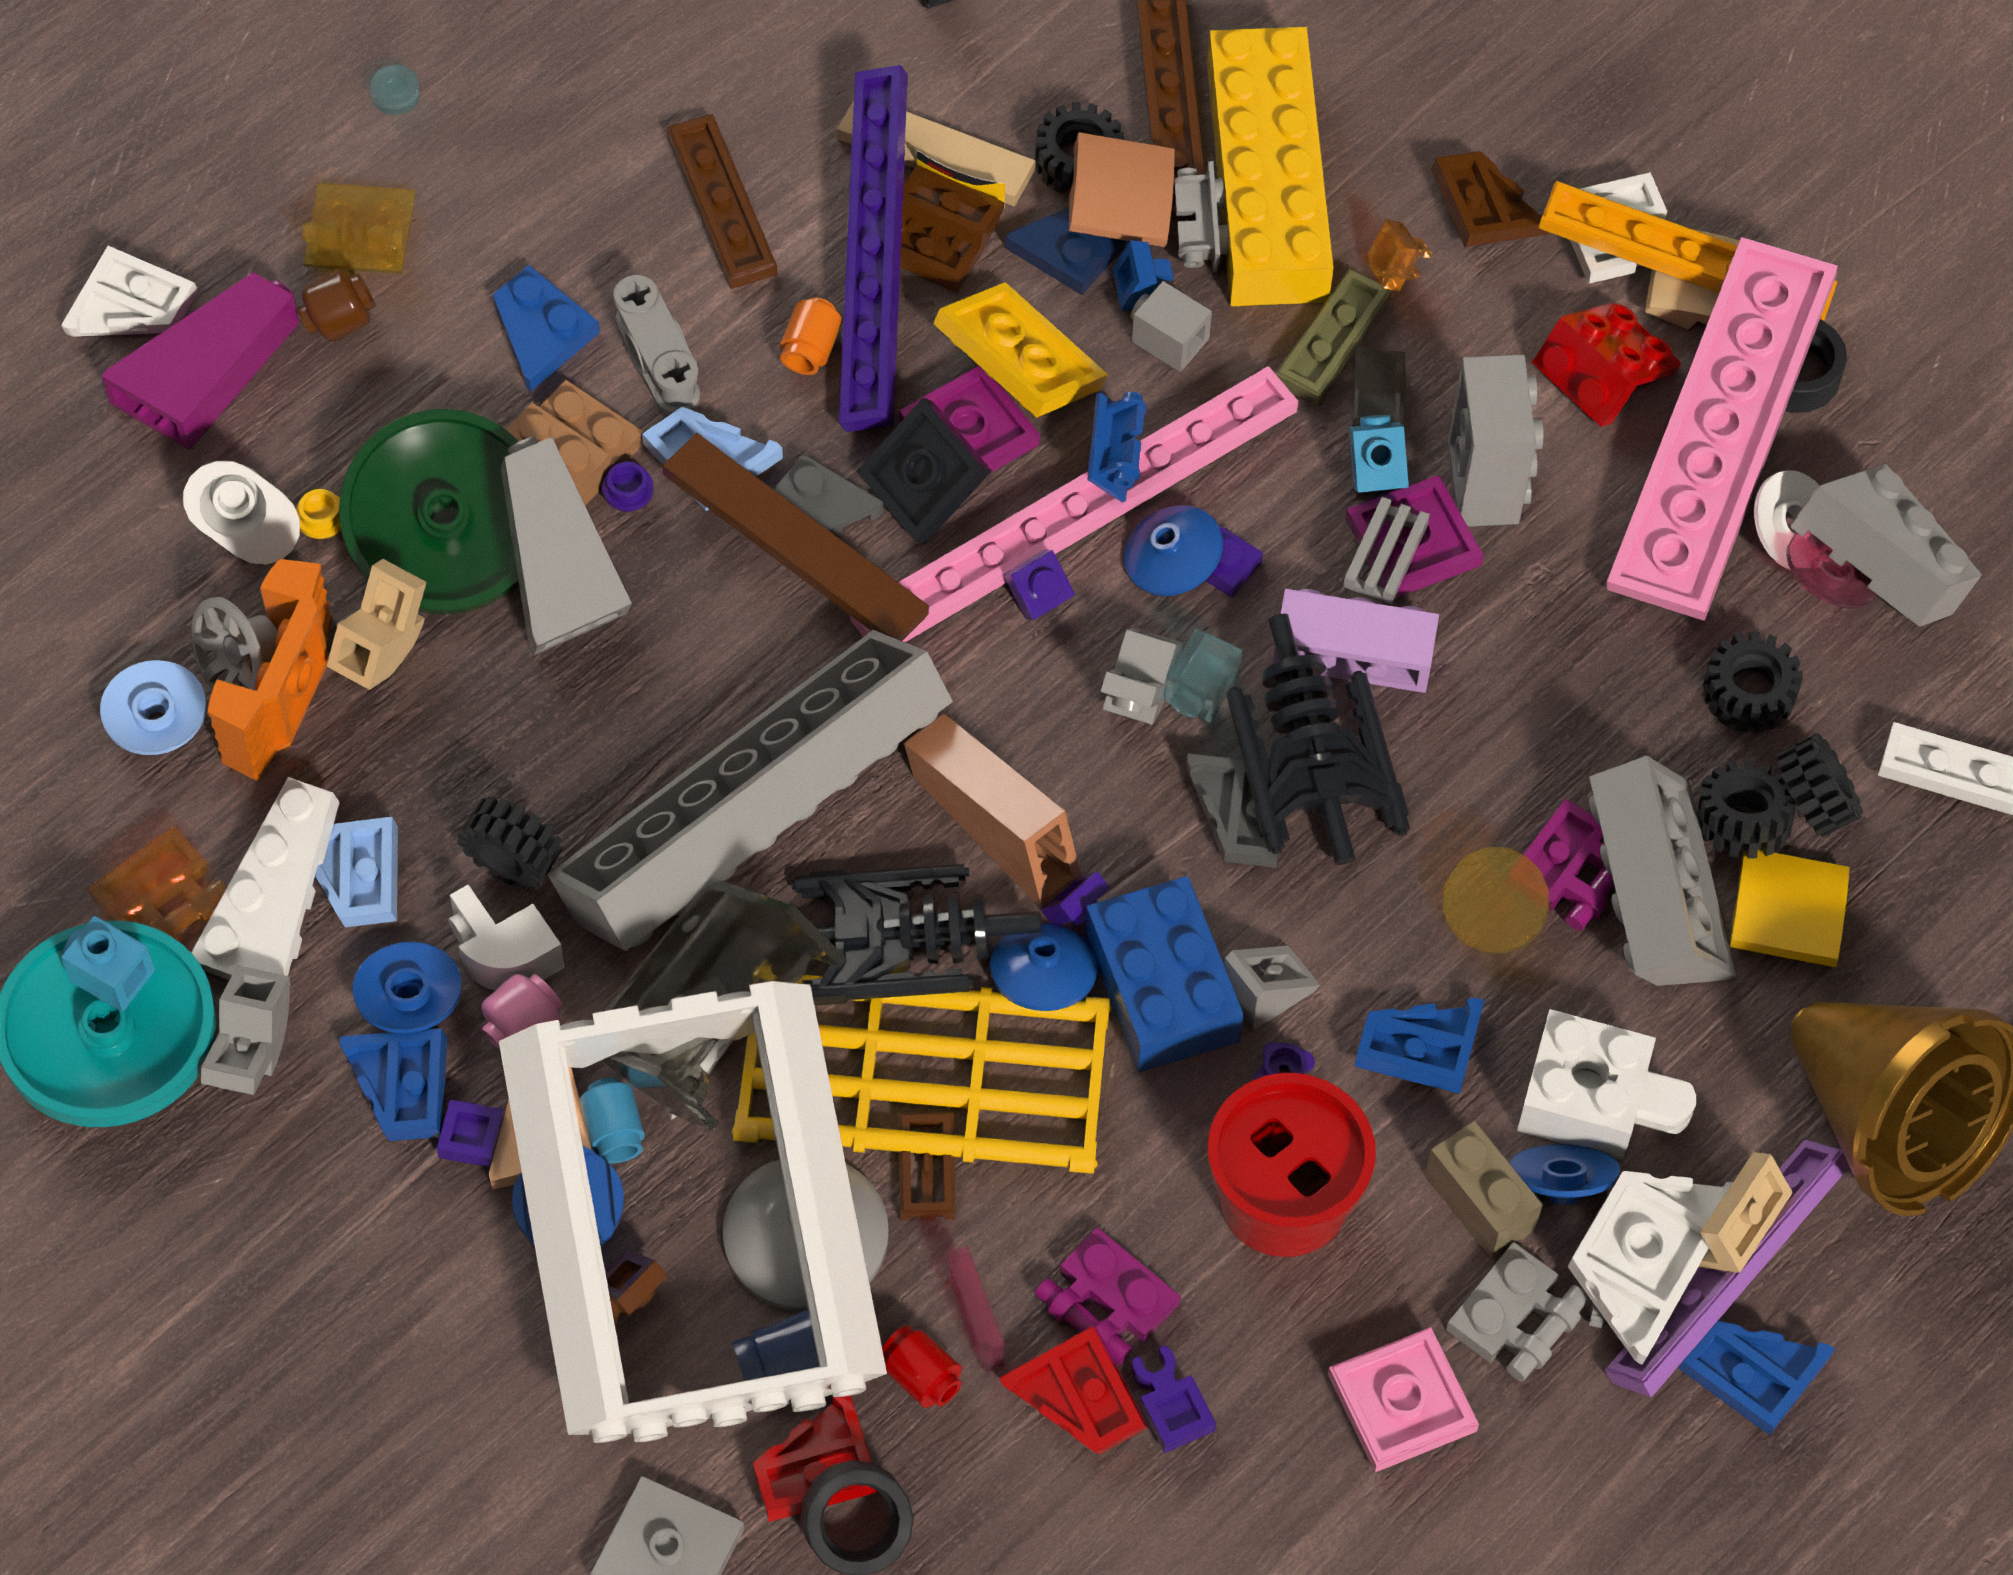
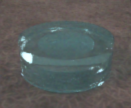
M400 65L386 66L378 70L370 81L372 101L377 109L386 114L398 115L412 110L420 99L418 78L407 67Z

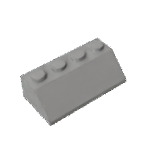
M1644 756L1589 776L1593 795L1589 797V806L1593 818L1602 829L1605 844L1601 845L1600 853L1605 868L1613 876L1616 893L1612 895V904L1617 918L1625 927L1628 943L1624 944V956L1630 970L1656 986L1724 981L1735 978L1736 973L1689 781L1649 756Z

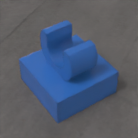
M1130 240L1112 268L1120 310L1132 311L1142 295L1146 293L1151 295L1162 283V280L1172 281L1174 278L1171 262L1166 259L1152 260L1149 242Z

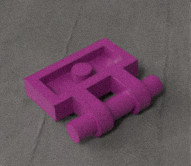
M1565 798L1508 874L1506 885L1550 912L1560 899L1564 897L1574 905L1566 916L1565 921L1573 929L1582 931L1590 919H1598L1608 905L1607 896L1615 887L1613 876L1605 868L1600 853V847L1604 841L1601 826L1597 824L1592 814ZM1587 863H1590L1599 870V873L1590 885L1577 878Z
M1098 1227L1060 1265V1274L1070 1281L1072 1285L1063 1290L1050 1278H1046L1035 1291V1295L1049 1306L1048 1314L1060 1324L1067 1321L1080 1333L1092 1326L1098 1328L1111 1356L1118 1365H1121L1133 1351V1348L1120 1338L1124 1331L1127 1329L1144 1343L1180 1305L1181 1296ZM1090 1298L1110 1316L1100 1321L1082 1305Z

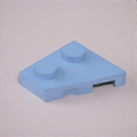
M685 407L679 408L642 434L643 445L662 465L696 433L704 437L756 477L783 459L782 447L777 442L769 439L766 445L741 436V429L725 422L710 421L705 415ZM697 501L705 511L709 510L707 507H705L703 504Z
M393 817L336 823L333 825L323 864L317 866L315 877L344 927L397 921L398 826Z

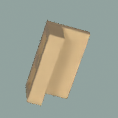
M1752 1153L1700 1231L1709 1249L1702 1259L1699 1268L1741 1273L1793 1194L1771 1154Z

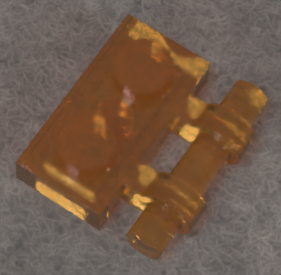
M173 826L89 886L88 891L91 899L111 921L141 922L143 925L158 929L178 941L177 934L198 919L204 922L212 916L227 886L219 878L204 889L197 884L196 880L209 872L207 863L177 828ZM179 893L186 902L163 918L156 909Z

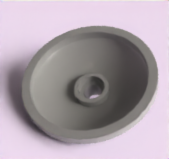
M777 1159L751 1173L739 1185L731 1197L723 1221L724 1251L735 1277L752 1295L774 1307L802 1312L808 1309L780 1160ZM846 1164L870 1283L878 1273L887 1251L889 1237L887 1213L880 1195L870 1181L855 1168Z

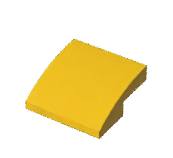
M1758 850L1757 858L1747 859V851H1743L1740 863L1738 893L1732 918L1730 947L1836 967L1844 925L1850 867L1779 853L1765 856L1762 850Z

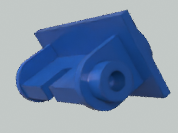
M1100 392L1096 395L1087 480L1120 502H1125L1127 489L1133 487L1134 482L1140 477L1141 442L1133 437L1142 434L1147 405L1142 401V395L1137 392H1126L1123 394L1122 399L1115 402Z

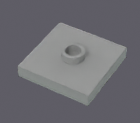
M641 1476L590 1575H721L745 1529L744 1522Z

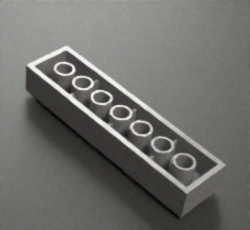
M872 630L548 874V877L576 925L625 952L631 947L641 945L652 936L653 930L667 919L689 909L693 905L695 898L713 884L723 882L731 877L739 864L755 852L769 848L776 841L777 835L796 821L811 816L816 811L818 804L832 793L854 783L858 778V774L870 764L892 754L897 749L898 743L916 729L926 727L935 721L938 713L953 701L928 652Z

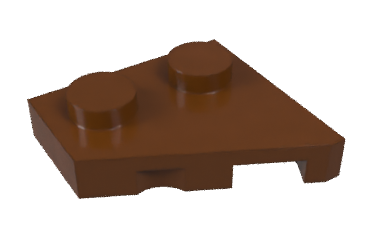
M1481 151L1436 157L1431 171L1464 247L1551 234L1538 228L1543 213L1539 215L1522 199L1525 191L1511 178L1503 176L1497 166Z

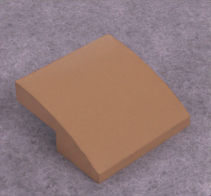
M1079 132L1074 145V182L1069 194V231L1126 241L1149 242V245L1165 247L1168 241L1172 208L1175 149Z

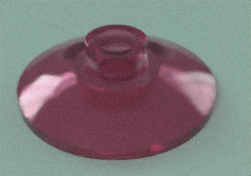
M1808 531L1803 537L1796 533L1792 537L1786 550L1787 562L1795 578L1811 594L1826 603L1847 609L1866 607L1877 598L1878 595L1867 587L1872 580L1848 561L1841 567L1829 558L1833 549Z

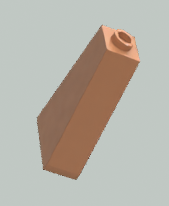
M942 714L931 724L918 730L913 737L904 743L913 777L1037 906L1042 909L1077 877L1081 876L1065 810L946 714Z

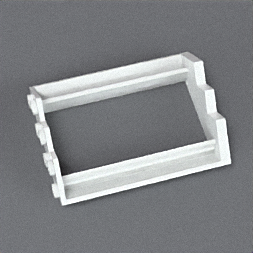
M769 981L749 985L751 992H734L717 997L716 991L671 999L672 1006H657L639 1011L637 1005L593 1013V1020L574 1021L561 1026L559 1020L532 1025L499 1041L568 1435H592L594 1443H603L619 1440L626 1437L627 1434H633L634 1442H648L666 1437L668 1435L667 1427L672 1425L673 1427H688L707 1421V1419H712L714 1427H726L745 1422L747 1420L746 1412L772 1411L785 1407L787 1404L792 1405L793 1412L818 1409L826 1405V1396L833 1394V1397H844L864 1392L866 1390L865 1382L887 1374L811 986L809 984ZM755 1032L819 1367L629 1403L568 1067L585 1068L620 1051L662 1054L698 1037L739 1040Z

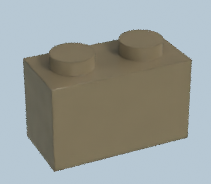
M1473 1121L1431 1149L1425 1177L1491 1260L1507 1250L1513 1242L1517 1243L1535 1231L1542 1203L1476 1121Z

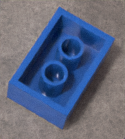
M1188 876L1086 906L1084 935L1095 953L1099 974L1138 1073L1240 1042L1244 1014Z

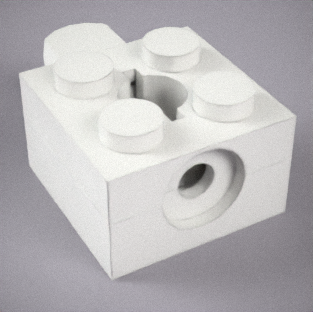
M1549 1009L1517 1132L1561 1144L1594 1148L1607 1153L1613 1158L1623 1160L1634 1124L1672 1134H1678L1684 1130L1689 1124L1696 1106V1093L1689 1082L1648 1071L1656 1040L1655 1037Z

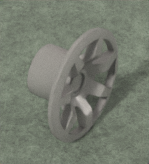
M212 597L202 601L193 615L191 639L194 657L204 680L213 690L216 683L215 678L227 670L229 673L225 682L240 686L241 682L248 689L255 690V682L261 665L264 662L270 663L277 649L275 646L276 627L271 620L263 615L247 619L236 605L224 598ZM214 608L223 610L226 613L224 621L221 620ZM203 618L207 628L215 632L217 636L201 633ZM203 649L217 651L218 658L208 666L203 655Z

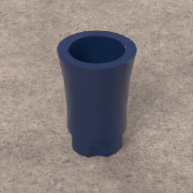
M808 1309L777 1323L753 1330L754 1337L747 1336L732 1342L745 1381L819 1367Z

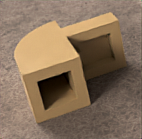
M384 559L372 565L361 608L338 623L326 667L369 690L391 676L413 648L422 629L425 618L418 615L426 582Z

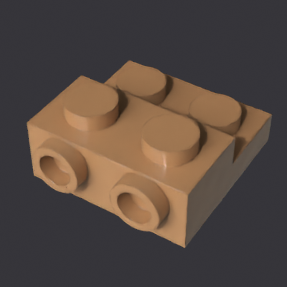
M567 380L540 407L532 402L506 428L518 441L535 436L537 441L540 442L552 437L585 506L602 489L604 477L610 469L619 463L627 462L643 445L642 434L644 433V431Z

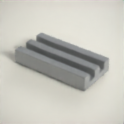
M1382 497L1348 569L1343 587L1392 605L1427 528L1430 514L1420 511L1419 515L1410 513L1411 507L1403 504L1399 508L1391 506L1392 500ZM1385 520L1393 521L1366 581L1359 579ZM1403 527L1412 528L1386 587L1377 586Z

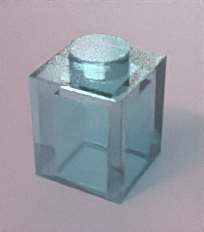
M1196 628L1167 675L1165 701L1187 717H1199L1211 723L1226 699V692L1234 686L1240 676L1243 650Z

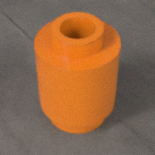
M813 297L809 300H801L795 304L779 346L782 352L780 360L791 371L802 375H813L818 372L819 367L827 363L842 324V318L832 303L822 298Z

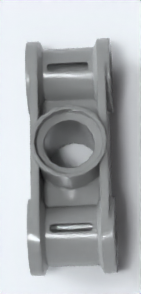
M641 275L623 278L617 283L613 292L615 306L618 310L616 324L627 345L636 370L643 376L657 406L663 413L670 415L681 407L695 411L701 398L697 384L699 369L687 346L680 325L669 312L656 284L651 279Z

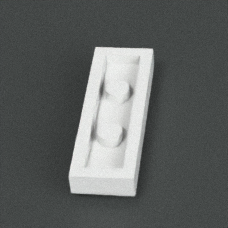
M1893 722L1878 776L2013 815L2012 756Z

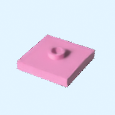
M1431 1327L1329 1367L1328 1376L1374 1472L1458 1440L1478 1430L1479 1423Z

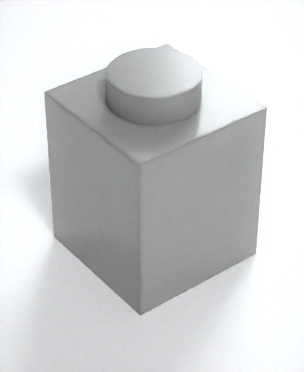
M1162 281L1151 295L1147 293L1142 295L1131 312L1130 318L1133 320L1132 343L1181 372L1209 340L1212 311Z

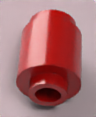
M909 1325L903 1326L894 1332L882 1346L887 1374L923 1408L931 1407L934 1404L941 1407L947 1404L959 1391L962 1384L959 1380L962 1366L923 1330L915 1331Z

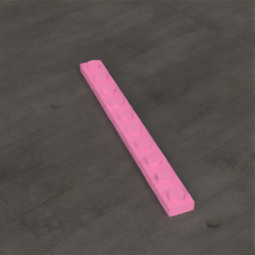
M1268 366L1140 441V477L1134 482L1133 487L1127 489L1125 502H1120L1087 480L1088 472L899 581L898 583L929 605V615L903 642L909 641L1004 585L1007 581L1003 574L1045 549L1053 550L1055 554L1293 415L1297 412L1298 400ZM850 615L851 622L863 637L871 632V630Z

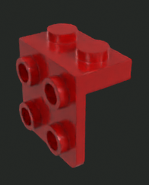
M1615 303L1604 304L1560 317L1532 361L1543 374L1600 427L1613 423L1636 386L1674 375L1681 366L1680 361L1672 354L1670 346L1665 341L1652 336L1637 322L1636 315L1629 308Z

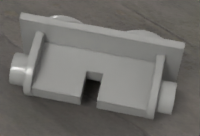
M1208 161L1205 175H1197V170L1194 168H1183L1177 171L1178 178L1174 179L1176 216L1195 215V221L1177 222L1178 257L1184 260V266L1187 268L1201 267L1204 265V260H1211L1212 272H1217L1220 255L1228 254L1227 225H1218L1217 208H1224L1225 191L1223 178H1215L1213 161Z

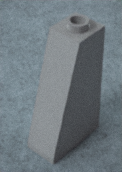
M535 436L526 438L509 447L508 452L510 455L504 457L501 466L528 644L533 656L626 615L632 605L553 438L549 437L538 442Z

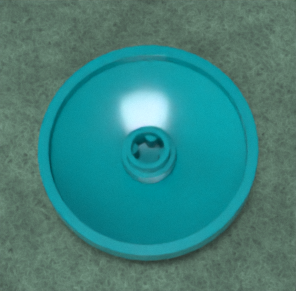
M104 921L146 945L155 968V972L124 1012L117 1010L69 981L61 959L63 949L69 937L76 930H83L88 923L66 929L40 943L17 964L5 982L0 993V1062L15 1090L26 1102L45 1115L64 1123L84 1127H112L133 1123L147 1118L172 1104L187 1091L200 1075L201 1066L216 1036V1006L210 984L200 963L183 944L170 935L147 925L128 921Z

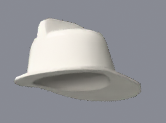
M214 461L201 466L189 477L183 491V506L189 520L200 531L214 539L232 554L249 563L267 565L283 559L294 549L300 536V519L295 506L283 492L261 477L254 469L234 461Z

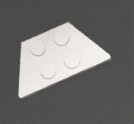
M1623 1171L1572 1257L1568 1268L1632 1358L1642 1365L1708 1251L1709 1247L1700 1231L1733 1182H1726L1723 1187L1693 1184V1178L1670 1176L1659 1179L1648 1173Z

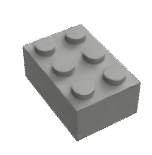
M1525 355L1462 358L1447 442L1455 505L1468 527L1519 524L1523 504L1531 503L1530 477H1536L1537 475L1536 450H1540L1543 447V425L1541 418L1533 419L1532 406H1536L1537 381L1535 375H1527Z

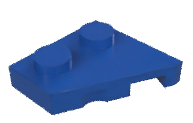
M527 265L493 294L494 306L501 324L505 327L509 345L519 363L525 386L530 391L534 390L600 333L599 321L530 265Z
M1471 998L1466 1000L1465 1007L1437 1010L1435 1003L1413 1006L1405 1011L1393 1008L1368 1012L1354 1067L1460 1094L1484 1000Z
M442 1028L414 1033L391 1032L341 1036L339 1044L357 1076L356 1079L389 1141L440 1137L443 1127L447 1036Z
M1717 1321L1683 1360L1678 1369L1765 1433L1771 1435L1830 1360L1835 1349L1829 1344L1818 1342L1816 1347L1784 1341L1783 1334L1764 1330L1750 1332L1743 1329L1740 1325Z

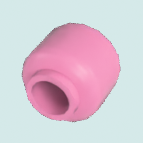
M516 974L507 979L482 1003L481 1009L488 1023L481 1030L491 1043L500 1050V1040L532 1025L559 1020L561 1025L562 1020L558 1010L563 1006V1003L550 986L538 975L533 974L528 978L522 974Z

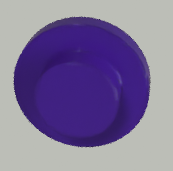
M622 462L613 466L604 477L602 483L604 499L611 507L620 511L630 512L641 509L649 503L653 496L652 477L642 466L633 462Z

